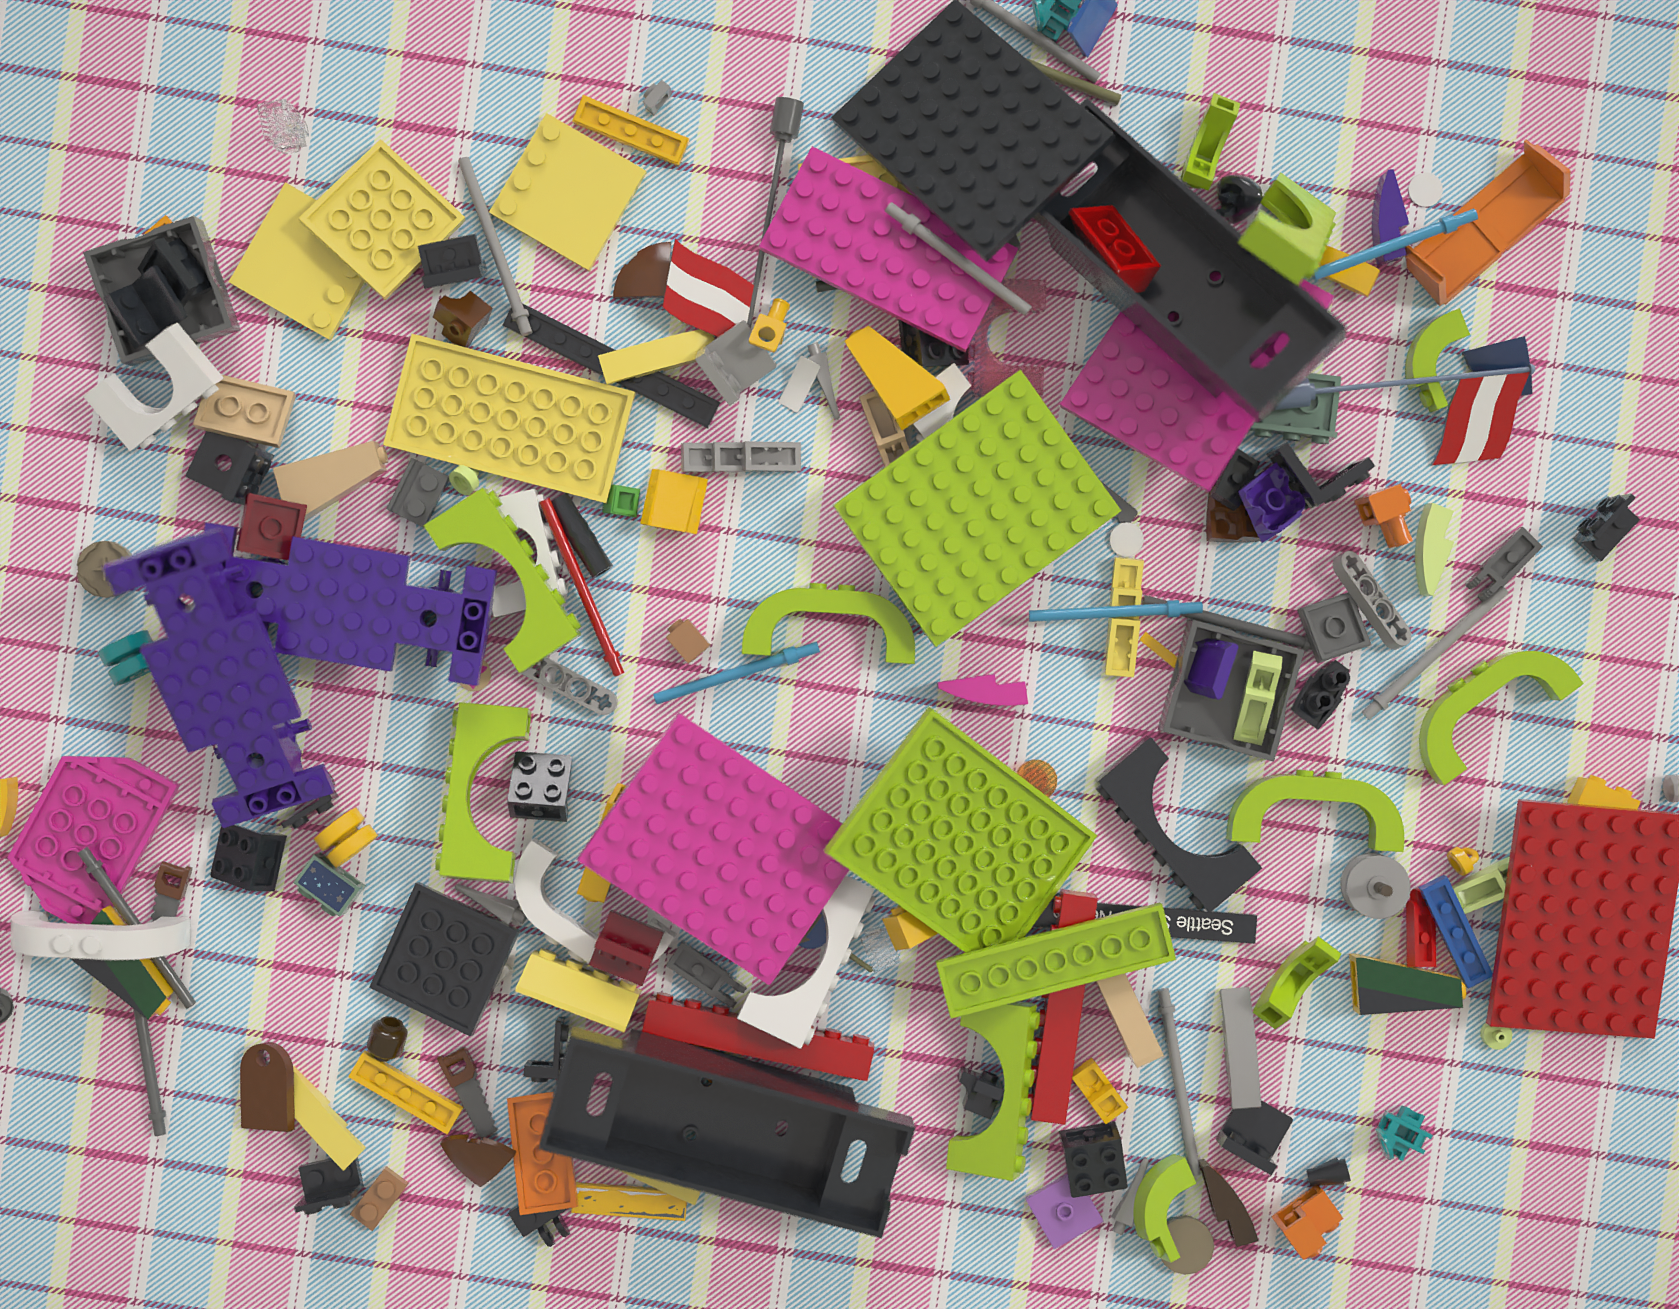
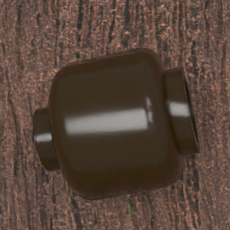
M391 1016L383 1017L372 1024L366 1047L374 1055V1058L379 1061L387 1062L390 1059L398 1058L403 1053L408 1031L400 1019Z

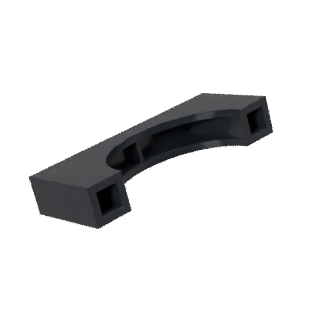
M1146 735L1095 779L1099 785L1096 790L1106 802L1111 799L1118 808L1114 811L1125 824L1128 821L1136 828L1133 834L1143 845L1147 842L1155 850L1151 854L1162 867L1166 864L1173 871L1170 877L1179 888L1182 889L1185 886L1192 895L1188 898L1199 911L1204 908L1211 913L1258 873L1262 867L1249 851L1239 843L1222 853L1202 855L1186 851L1170 840L1158 823L1152 799L1156 776L1169 758L1156 742Z

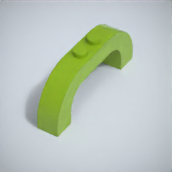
M810 583L809 588H793L775 593L765 599L754 610L743 634L742 654L771 655L773 631L777 623L790 613L803 611L864 615L875 620L885 634V662L915 664V639L905 615L896 605L884 597L869 592L855 591L854 585H838V590L827 589V584Z
M1540 651L1508 652L1493 658L1487 663L1484 660L1471 668L1472 674L1464 680L1460 677L1447 686L1449 691L1431 705L1422 721L1419 733V749L1425 768L1436 784L1444 786L1468 769L1453 746L1452 734L1455 724L1465 713L1512 679L1522 675L1529 676L1541 685L1551 700L1557 701L1563 700L1584 684L1583 681L1566 662L1554 655Z
M1296 769V774H1276L1261 778L1249 785L1238 796L1231 808L1227 822L1226 839L1230 841L1260 843L1261 824L1264 814L1270 806L1280 800L1303 799L1349 802L1357 805L1367 817L1369 824L1368 848L1378 851L1404 852V826L1400 813L1392 800L1384 792L1371 784L1355 779L1342 778V772L1325 771L1324 776H1313V770Z

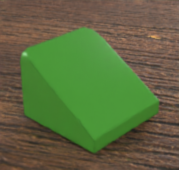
M611 485L607 504L603 503L602 512L637 517L640 489Z

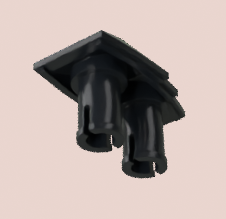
M1334 660L1325 669L1320 668L1313 677L1310 676L1290 710L1319 730L1343 700L1341 696L1350 682L1349 669L1337 660Z

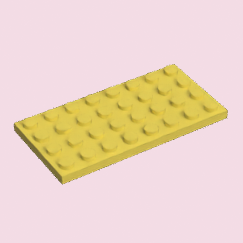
M411 334L383 445L607 504L636 392Z

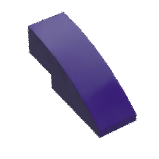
M1394 169L1387 170L1380 176L1375 192L1371 228L1373 246L1400 237V230L1409 225ZM1403 247L1375 258L1376 264L1380 266L1400 260L1406 256V251Z

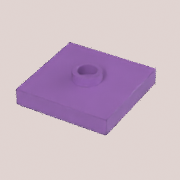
M1068 1174L1025 1197L1053 1249L1060 1247L1104 1222L1089 1195L1077 1198L1071 1197Z

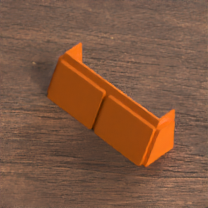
M1525 139L1524 154L1453 214L1455 216L1475 209L1478 219L1459 226L1457 231L1449 234L1441 233L1427 238L1414 249L1411 246L1404 247L1407 269L1439 306L1442 304L1446 305L1502 256V253L1510 250L1564 203L1565 198L1570 195L1571 170L1538 144L1534 146Z

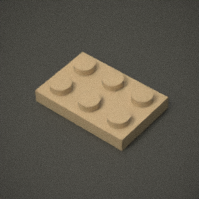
M222 375L224 379L216 384L219 388L217 392L206 400L202 396L193 422L196 429L276 448L281 446L296 398V394L293 391Z

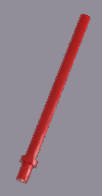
M550 498L539 502L604 652L603 660L608 662L613 676H619L625 673L618 658L621 655L618 650L615 651L553 504Z

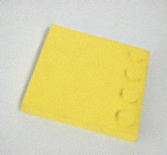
M546 113L489 213L590 272L647 172Z
M381 139L299 217V221L384 300L422 265L418 245L448 239L466 221L465 217Z
M285 182L231 276L229 283L331 341L365 281L299 221V217L317 200Z

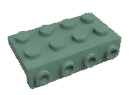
M1310 373L1306 377L1309 383H1314L1315 388L1341 386L1340 376ZM1340 392L1316 394L1315 400L1311 401L1309 407L1272 410L1260 423L1255 421L1249 431H1255L1254 436L1271 438L1272 434L1283 435V440L1300 441L1301 437L1312 438L1311 443L1329 444V440L1336 439L1338 432H1335Z

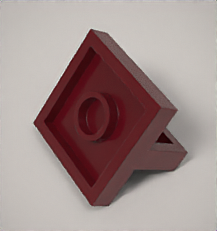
M247 493L236 551L289 561L292 537L301 538L307 505Z
M610 910L603 930L595 943V950L588 965L643 986L665 931Z

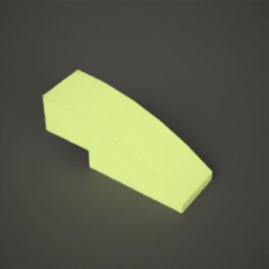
M1435 503L1424 505L1416 536V577L1420 594L1423 596H1434L1454 544L1453 541L1444 538L1454 511Z
M1253 651L1234 732V740L1262 745L1282 668L1281 656Z
M1510 856L1452 886L1465 914L1504 898Z

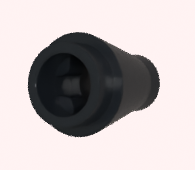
M1336 1157L1314 1168L1306 1169L1311 1187L1345 1186V1182L1351 1181L1345 1158L1338 1160Z

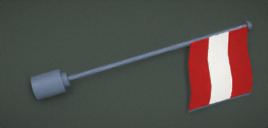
M1528 364V367L1325 388H1315L1314 383H1309L1308 378H1305L1273 410L1309 407L1311 401L1315 400L1316 394L1459 380L1448 406L1441 443L1431 465L1500 459L1511 436L1518 400L1528 376L1534 374L1535 366Z

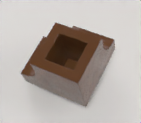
M470 290L465 296L458 299L444 295L437 301L433 318L444 326L441 333L454 345L468 348L476 335L488 324L493 308Z

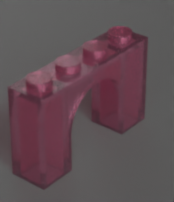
M1003 279L1002 285L1032 306L1028 313H1043L1045 311L1047 280ZM997 295L994 296L974 335V342L970 343L968 347V361H973V372H968L967 380L971 384L969 389H972V397H983L1020 369L1039 396L1042 397L1044 367L1005 364L998 360L989 348L987 341L989 325L1000 315L1019 312Z

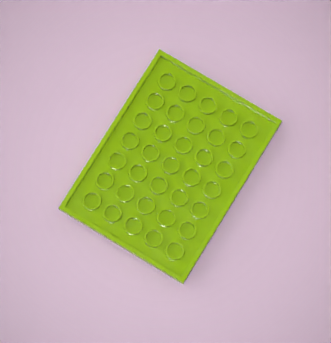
M1021 369L833 505L834 509L934 647L947 640L1121 512V509Z
M928 706L823 851L967 953L1025 938L1098 835Z

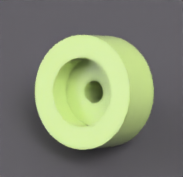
M459 465L449 474L450 483L459 493L470 495L479 486L477 477L479 470Z
M1486 1023L1481 1028L1480 1035L1482 1041L1492 1049H1504L1512 1040L1511 1028L1491 1027Z

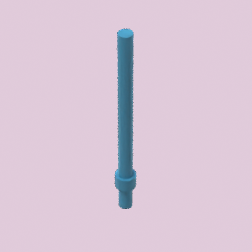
M1471 209L1455 216L1452 214L1440 218L1437 223L1320 266L1312 278L1316 281L1441 233L1446 235L1457 231L1459 226L1477 220L1478 214L1475 209Z
M1167 600L1164 604L1029 610V622L1167 615L1168 618L1180 617V614L1203 613L1202 602L1179 603V600Z
M816 641L798 648L791 646L783 649L784 652L654 693L656 704H661L788 663V665L798 663L801 658L819 653L818 643Z

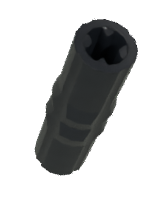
M568 493L552 500L551 502L568 541L592 579L611 569L613 564Z

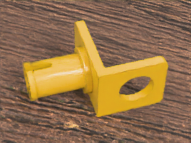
M775 298L768 315L759 314L749 338L750 344L773 353L776 352L778 345H781L784 340L787 324L783 321L790 308L787 301ZM759 337L767 339L770 342L762 341Z

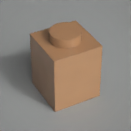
M680 618L667 629L670 634L666 636V639L688 664L711 646L690 619L683 622Z

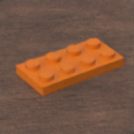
M554 1092L507 1098L512 1149L516 1151L513 1159L520 1215L579 1206L573 1158L538 1149Z

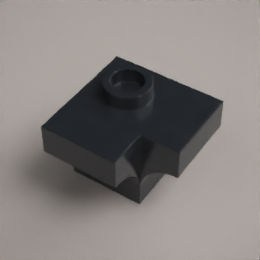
M961 1066L957 1078L959 1083L963 1084L966 1088V1094L962 1102L963 1108L991 1119L996 1105L1001 1101L1004 1093L1003 1085L998 1080L999 1076L985 1070L981 1074Z

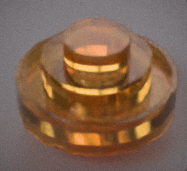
M1031 759L1024 762L1016 772L1048 798L1057 787V775L1054 768L1041 759Z

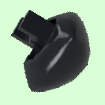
M1244 175L1222 177L1217 183V195L1221 208L1216 209V212L1224 218L1227 217L1232 224L1244 220L1259 207L1263 199L1261 187L1253 179Z

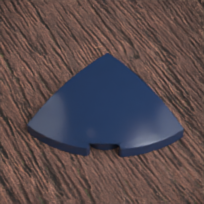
M1525 336L1462 352L1471 372L1528 367V364H1530ZM1532 375L1528 376L1520 396L1532 394Z

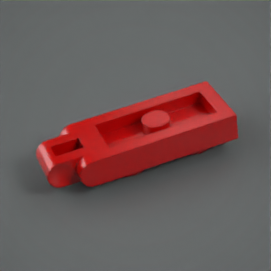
M1412 889L1410 900L1406 903L1407 967H1436V924L1420 890Z

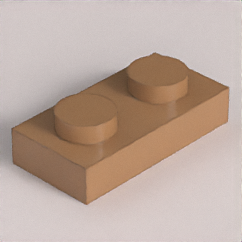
M386 1166L350 1215L373 1231L409 1182Z

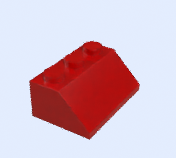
M1109 205L1071 209L1069 212L1076 234L1083 241L1084 246L1136 293L1144 292L1161 265L1115 207Z

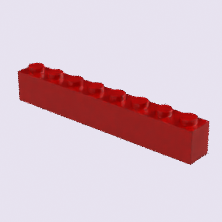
M1060 889V895L1055 896L1053 902V913L1057 914L1056 925L1051 924L1049 931L1094 920L1098 901L1095 893ZM1086 984L1041 995V998H1045L1044 1008L1038 1010L1040 1013L1039 1026L1041 1029L1040 1036L1034 1038V1041L1037 1042L1036 1065H1031V1070H1034L1032 1093H1028V1098L1031 1099L1029 1115L1033 1121L1066 1125Z
M657 992L656 996L651 995L649 998L643 1032L689 1044L868 1081L875 1046L874 1042H870V1038L867 1036L853 1034V1038L842 1036V1032L839 1030L825 1028V1032L815 1030L809 1045L803 1043L802 1048H798L737 1019L739 1013L730 1012V1008L727 1006L713 1004L712 1008L701 1005V1001L691 998H685L684 1002L673 1000V995L663 992Z

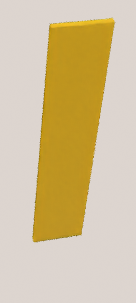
M1145 632L1139 640L1175 668L1177 656Z

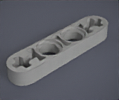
M1347 551L1335 557L1333 560L1335 574L1383 643L1392 650L1408 645L1412 637L1409 627L1361 558L1353 551ZM1360 582L1366 585L1368 595L1362 593ZM1376 606L1383 609L1384 619L1378 616Z
M548 657L543 660L547 664L541 669L540 677L535 676L539 670L533 667L521 673L597 714L607 715L617 708L618 699L614 692ZM551 667L558 668L561 672V680L556 684H551L546 679V672ZM577 680L583 681L587 686V692L582 697H576L571 692V686ZM593 687L598 689L594 693L595 695L604 697L608 694L610 696L609 702L612 703L611 707H605L602 710L599 708L600 702L591 699V704L586 702L592 694Z

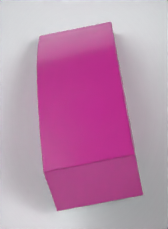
M987 674L936 682L937 688L972 702L1005 706L1028 704L1025 681L996 685L995 674Z

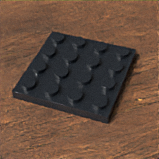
M417 882L369 988L471 1037L475 1034L521 930L425 884Z

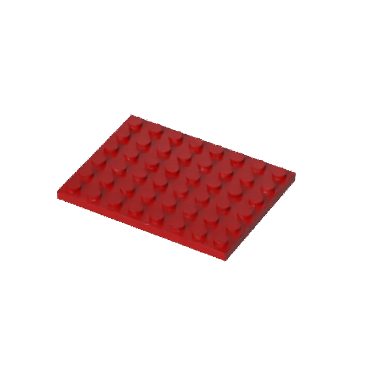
M1518 799L1486 1024L1491 1027L1655 1039L1679 884V813Z

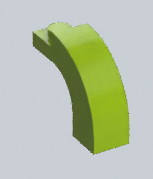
M1213 93L1180 176L1182 181L1187 182L1192 188H1202L1209 191L1213 183L1219 157L1238 116L1240 103Z
M1460 308L1431 321L1415 336L1406 356V379L1437 376L1436 363L1441 351L1448 344L1470 335ZM1439 382L1407 385L1408 390L1420 387L1419 397L1421 403L1425 408H1428L1429 412L1448 406Z
M1319 936L1310 943L1305 940L1286 958L1269 980L1252 1013L1274 1029H1277L1292 1018L1300 998L1309 985L1320 974L1336 964L1342 953Z
M1172 1154L1159 1161L1147 1172L1136 1192L1133 1208L1134 1224L1138 1237L1150 1242V1247L1156 1257L1170 1263L1179 1259L1180 1255L1167 1226V1211L1170 1203L1179 1193L1196 1184L1186 1158L1176 1154Z

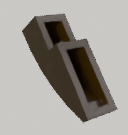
M1200 1159L1199 1165L1215 1219L1218 1222L1227 1221L1231 1239L1236 1247L1259 1241L1253 1222L1233 1188L1205 1159Z

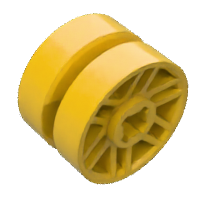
M357 807L338 818L313 839L322 851L332 846L335 847L327 855V858L335 868L347 862L379 836L370 824L358 830L357 827L364 822L365 818Z

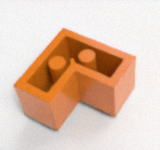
M1320 1186L1311 1187L1271 1216L1303 1261L1306 1258L1317 1256L1323 1250L1322 1247L1327 1243L1321 1235L1334 1231L1339 1226V1222L1344 1219Z

